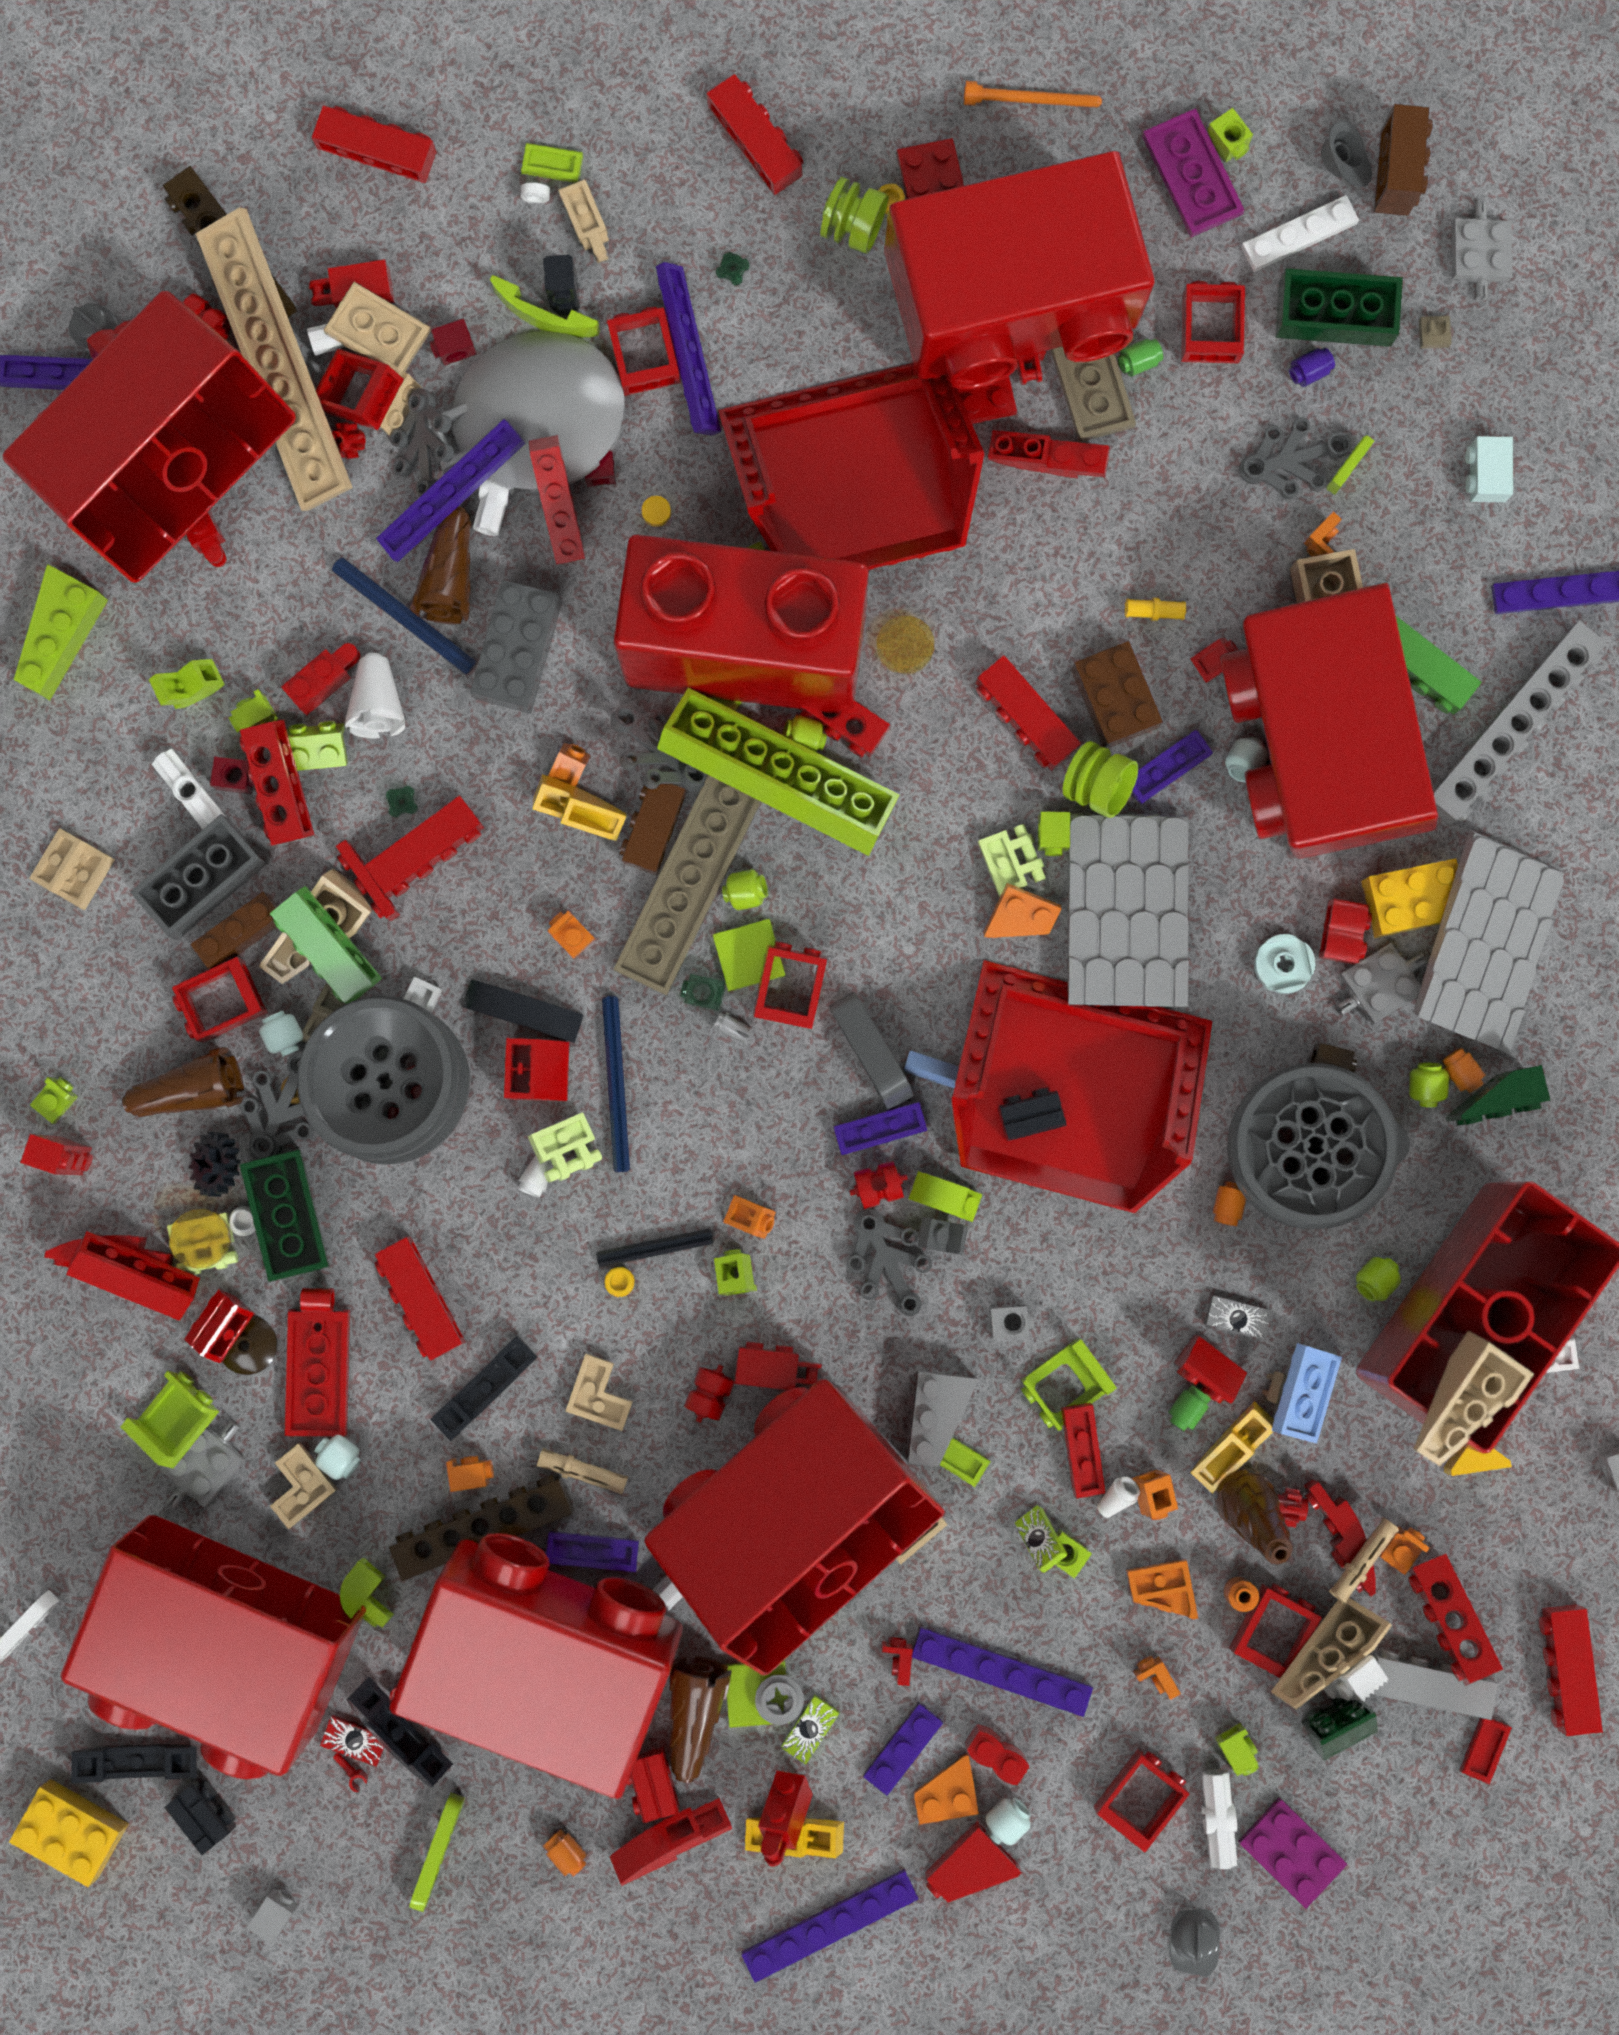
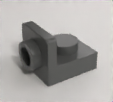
M923 1217L917 1247L962 1255L968 1227L963 1224Z

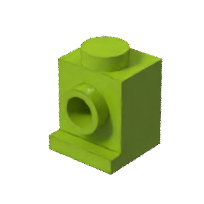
M259 689L254 691L255 698L243 699L237 703L236 709L230 711L232 716L228 718L237 733L240 732V729L279 720L266 696Z
M741 1249L723 1252L724 1257L714 1258L719 1294L732 1296L757 1291V1286L754 1284L750 1255L741 1253ZM737 1267L739 1273L738 1278L734 1275V1270Z
M1241 1723L1214 1737L1237 1777L1241 1774L1243 1776L1250 1775L1259 1768V1764L1254 1757L1258 1751L1249 1736L1243 1738L1248 1735V1732Z

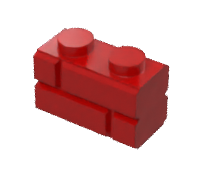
M218 1289L215 1295L209 1299L206 1308L197 1321L192 1324L184 1340L204 1358L221 1363L255 1313L236 1296Z
M664 1747L639 1753L627 1785L633 1784L636 1796L632 1797L635 1814H641L643 1823L679 1813L680 1805Z

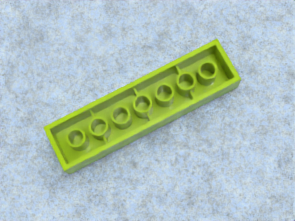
M690 688L686 690L665 724L657 746L658 750L867 856L870 855L900 794Z

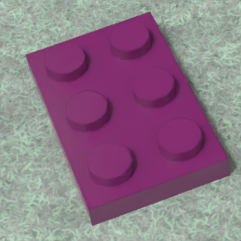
M1280 1797L1238 1840L1239 1844L1305 1909L1313 1903L1348 1865Z

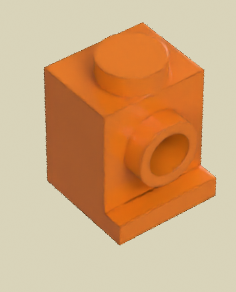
M478 1455L460 1458V1464H457L456 1458L449 1459L446 1462L450 1492L486 1487L490 1484V1478H494L492 1460L479 1461Z
M1153 1470L1131 1478L1140 1489L1138 1504L1142 1515L1151 1518V1520H1160L1168 1517L1169 1512L1178 1509L1170 1474Z

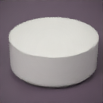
M525 183L521 185L520 197L530 203H545L549 200L550 188L540 183Z

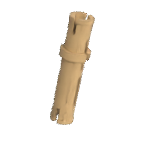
M542 1448L537 1467L562 1474L561 1477L566 1479L571 1477L611 1490L620 1495L623 1494L628 1476L574 1459L575 1456L570 1454L565 1456Z
M1382 1518L1351 1563L1344 1565L1345 1571L1329 1592L1346 1604L1347 1599L1358 1584L1365 1582L1367 1579L1366 1573L1399 1529L1389 1520Z

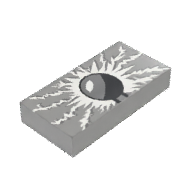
M1212 1295L1205 1324L1265 1340L1272 1310Z

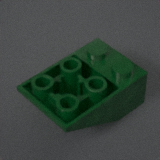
M1542 1065L1496 1074L1445 1117L1446 1122L1456 1121L1457 1126L1482 1122V1115H1485L1487 1120L1513 1115L1511 1109H1514L1515 1113L1541 1109V1102L1550 1101Z
M1336 1697L1332 1700L1333 1705L1322 1709V1707L1315 1708L1306 1714L1307 1719L1301 1721L1318 1755L1324 1761L1378 1732L1377 1716L1363 1701L1351 1699L1347 1701L1344 1698Z

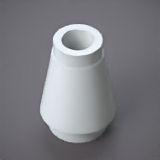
M535 1155L519 1178L520 1184L518 1189L526 1194L540 1198L542 1192H546L548 1181L545 1178L544 1172L551 1169V1160L540 1164Z
M1127 1476L1115 1479L1097 1504L1098 1511L1104 1517L1110 1518L1112 1515L1135 1504L1140 1495V1489L1136 1482Z

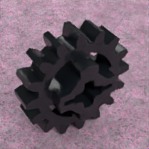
M208 1132L207 1135L200 1136L201 1143H194L196 1152L190 1153L192 1161L188 1169L193 1170L190 1180L196 1181L194 1189L200 1190V1195L221 1197L222 1194L229 1193L228 1186H235L233 1177L239 1176L237 1167L241 1163V1160L236 1159V1155L240 1150L239 1148H233L235 1139L229 1138L228 1133Z

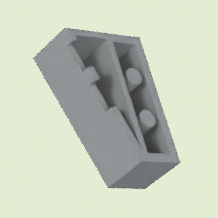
M917 1370L907 1454L908 1464L939 1467L976 1387L978 1378Z

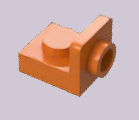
M1334 511L1305 541L1306 550L1311 557L1334 553L1327 544L1339 532L1336 527L1342 520Z
M564 743L548 776L576 787L591 755L586 753L579 745Z
M567 911L565 914L562 912L558 913L549 922L551 927L547 932L573 959L595 940L570 911Z
M734 1195L723 1223L765 1239L774 1226L776 1212Z
M1398 1526L1399 1531L1396 1532L1379 1557L1406 1575L1422 1551L1427 1553L1430 1547L1423 1543L1425 1537L1412 1527H1409L1406 1531Z
M1152 1656L1146 1657L1137 1664L1138 1669L1133 1672L1139 1682L1156 1674L1151 1679L1160 1695L1166 1692L1170 1700L1181 1695L1159 1656L1155 1659Z

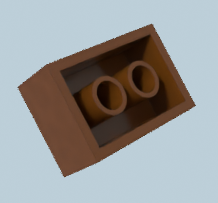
M1394 104L1382 126L1374 213L1409 216L1413 207L1418 206L1421 194L1426 193L1428 176L1424 175V168L1428 165L1430 159V147H1426L1433 126V120L1429 119V107Z
M1129 641L1074 662L1071 672L1103 747L1111 748L1158 729L1163 723Z

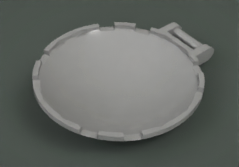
M550 331L530 332L508 338L491 347L464 374L456 390L452 409L441 413L451 419L450 428L460 450V454L453 456L449 462H441L440 466L443 474L450 470L503 419H506L526 444L489 477L492 483L511 490L519 488L530 489L531 492H539L529 453V441L555 435L559 437L569 485L579 481L600 465L599 461L609 450L612 451L622 431L621 424L625 414V396L615 368L596 347L585 340L565 333ZM427 419L428 429L447 444L444 433L434 431L431 426V420Z

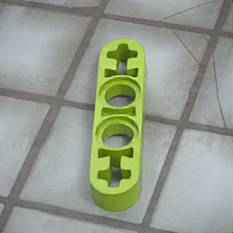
M452 1792L449 1794L409 1908L424 1912L440 1870L439 1866L443 1862L450 1842L449 1838L453 1834L465 1797Z

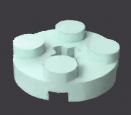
M1280 934L1266 940L1257 949L1254 959V970L1259 982L1267 990L1278 994H1290L1302 989L1310 980L1315 970V957L1307 943L1302 942L1291 934ZM1280 956H1285V959L1288 961L1291 960L1292 966L1288 967V972H1283L1282 968L1277 967V963L1280 962Z

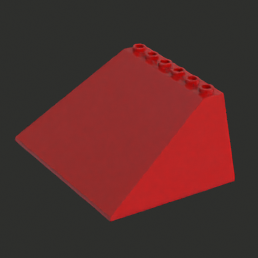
M909 363L718 410L748 514L771 551L861 562L870 570L966 546L984 459V450L957 388L951 386L947 374L929 379H921L916 374L914 364Z
M984 960L951 1099L961 1167L1136 1213L1193 1161L1213 1021L1159 1006L1069 1005L1068 982ZM1049 1087L1050 1092H1058L1067 1126L1006 1141L997 1108L1004 1105L1003 1099L1020 1095L1021 1100L1033 1097L1032 1091Z

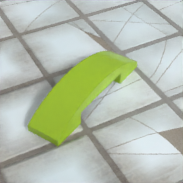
M491 276L490 282L498 298L511 312L528 324L544 331L565 333L578 338H589L599 335L600 327L597 320L574 310H571L567 320L521 300L522 295L519 286L497 276Z

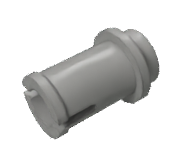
M720 1012L713 1029L717 1030V1034L722 1032L745 1044L752 1026L729 1017L728 1012L726 1014Z

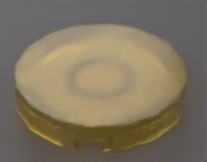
M898 616L889 620L880 629L877 637L878 657L881 663L894 673L908 675L923 670L930 662L935 649L934 636L929 626L921 619L913 616Z
M194 1209L180 1215L173 1223L169 1239L174 1257L183 1265L195 1269L209 1268L219 1263L228 1253L231 1244V1231L226 1220L217 1212L208 1209Z

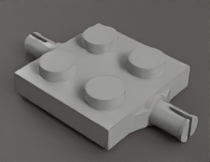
M1481 200L1474 203L1475 218H1455L1451 223L1452 279L1468 280L1475 283V299L1487 300L1489 298L1488 283L1493 281H1509L1512 278V221L1487 218V201L1482 202Z
M1390 943L1341 973L1340 976L1348 987L1350 997L1336 1005L1337 1010L1348 1005L1339 1013L1343 1016L1357 1007L1365 1013L1373 1025L1417 998L1421 986L1416 980L1413 971L1428 963L1426 958L1415 963L1423 958L1424 954L1420 952L1412 959L1406 961L1399 955L1393 944Z
M230 1420L221 1433L212 1431L207 1427L174 1468L164 1466L160 1468V1471L169 1477L177 1487L166 1501L170 1507L177 1509L186 1496L192 1497L204 1508L210 1506L246 1460L234 1449L230 1442V1439L240 1429V1425Z

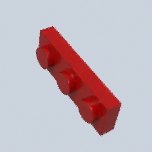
M344 840L336 845V848L341 853L337 856L338 860L347 871L352 869L357 878L353 880L363 895L368 892L374 902L370 905L380 919L385 916L389 921H393L400 916V913L389 897L384 894L364 867L366 864L352 844Z
M1089 1402L1061 1408L1073 1496L1078 1499L1106 1493L1093 1404Z

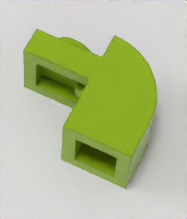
M213 659L191 660L178 672L159 673L148 679L160 705H173L175 709L188 707L214 694L225 685Z
M918 1171L908 1199L973 1222L983 1194Z
M365 1558L360 1559L343 1580L340 1589L341 1605L350 1618L354 1616L358 1609L361 1611V1605L366 1607L364 1620L374 1627L379 1625L383 1628L394 1614L371 1595L386 1576Z

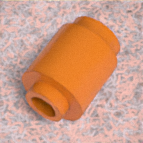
M1462 1047L1453 1051L1442 1060L1445 1065L1444 1069L1447 1070L1449 1077L1460 1092L1467 1090L1468 1093H1471L1484 1084L1481 1079L1485 1076V1073L1469 1052H1465Z
M1226 1181L1225 1186L1218 1187L1213 1208V1214H1215L1214 1222L1237 1227L1239 1220H1242L1247 1199L1236 1183Z
M1233 1577L1224 1586V1597L1235 1610L1248 1612L1258 1604V1590L1246 1578ZM1246 1591V1596L1239 1600L1240 1593Z
M562 1829L556 1832L543 1845L547 1851L545 1855L564 1877L569 1873L574 1877L587 1864L583 1860L587 1853L569 1833L565 1834Z

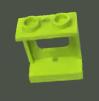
M1080 1338L1075 1339L1021 1379L1025 1385L1020 1389L1031 1404L1036 1401L1043 1411L1039 1413V1416L1046 1426L1051 1428L1054 1425L1058 1431L1062 1430L1061 1426L1063 1425L1061 1410L1057 1413L1051 1412L1036 1392L1035 1386L1063 1364L1069 1365L1085 1387L1084 1393L1066 1407L1089 1402L1092 1404L1104 1394L1109 1395L1117 1389Z

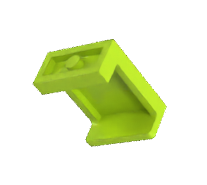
M167 1370L164 1376L169 1380L138 1420L127 1418L120 1427L157 1465L174 1468L220 1411L212 1404L214 1400L208 1393L200 1389L197 1390L193 1386L195 1381L191 1376L183 1371L176 1373Z

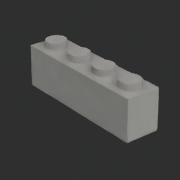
M1382 1649L1381 1654L1371 1652V1655L1388 1678L1387 1683L1383 1682V1686H1379V1690H1374L1373 1695L1492 1720L1498 1683L1489 1678V1676L1465 1686L1463 1681L1458 1682L1455 1678L1450 1663L1441 1662L1440 1667L1429 1665L1430 1660L1418 1656H1411V1660L1399 1658V1653Z

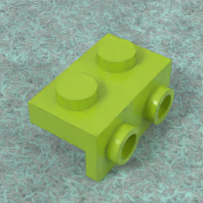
M323 721L318 726L307 727L306 724L300 723L291 725L286 729L297 771L347 766L348 760L343 737L344 723L336 724L335 721Z

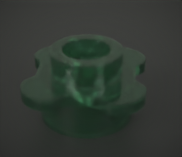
M727 252L723 255L721 266L716 269V275L719 279L725 278L730 280L735 286L740 285L743 282L742 276L744 272L750 267L749 261L742 259L737 254ZM731 267L736 268L734 271L730 270Z
M411 786L387 791L386 799L390 806L389 814L392 817L398 818L401 814L409 813L413 815L417 812L418 806L414 803L413 799L415 791ZM403 799L404 804H399V800Z

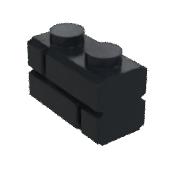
M570 255L546 256L543 258L544 280L551 310L559 315H569L571 310L580 308L578 276L573 257Z
M1049 1087L1032 1091L1033 1097L1021 1100L1020 1095L1003 1099L1004 1105L997 1108L1006 1141L1067 1126L1058 1092H1050Z
M198 1778L164 1808L202 1856L226 1837L236 1827V1824L233 1822L235 1820L233 1812L227 1806H221L215 1799L216 1792L212 1785L207 1781L202 1782Z

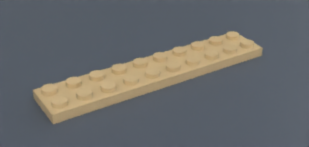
M237 208L197 232L196 236L241 354L296 414L294 424L275 443L301 511H308L353 487L247 209Z

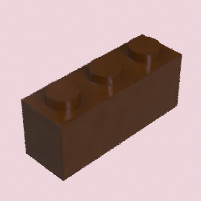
M660 784L656 789H649L643 785L639 800L643 801L640 811H634L629 827L633 828L630 839H624L619 855L623 856L622 862L625 865L656 876L658 875L687 794L685 788L673 784Z
M261 892L190 945L208 969H212L235 958L274 930L276 925L270 913L278 905L269 894Z

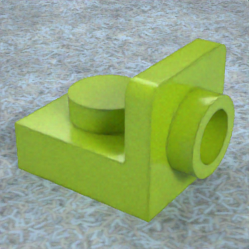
M47 1077L44 1080L47 1085L32 1101L30 1106L50 1123L56 1124L78 1096L72 1092L74 1086L62 1077L58 1079Z

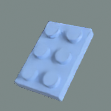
M1297 1343L1291 1358L1288 1376L1283 1385V1393L1278 1410L1274 1416L1271 1431L1317 1444L1341 1363V1356Z

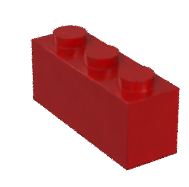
M30 1134L20 1163L54 1175L82 1176L83 1172L88 1171L91 1166L93 1155L90 1152L92 1147L59 1136Z

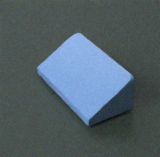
M910 1051L903 1070L906 1073L954 1088L959 1066Z

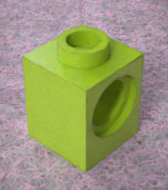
M1231 108L1211 122L1207 129V133L1216 151L1225 163L1233 157L1235 160L1240 159L1250 149L1249 144L1253 133L1234 108ZM1225 135L1234 136L1236 141L1227 140Z
M1040 812L1038 815V851H1045V856H1062L1063 851H1068L1070 848V812Z
M1059 1528L1056 1534L1061 1544L1072 1546V1553L1068 1558L1059 1561L1056 1566L1075 1579L1092 1553Z

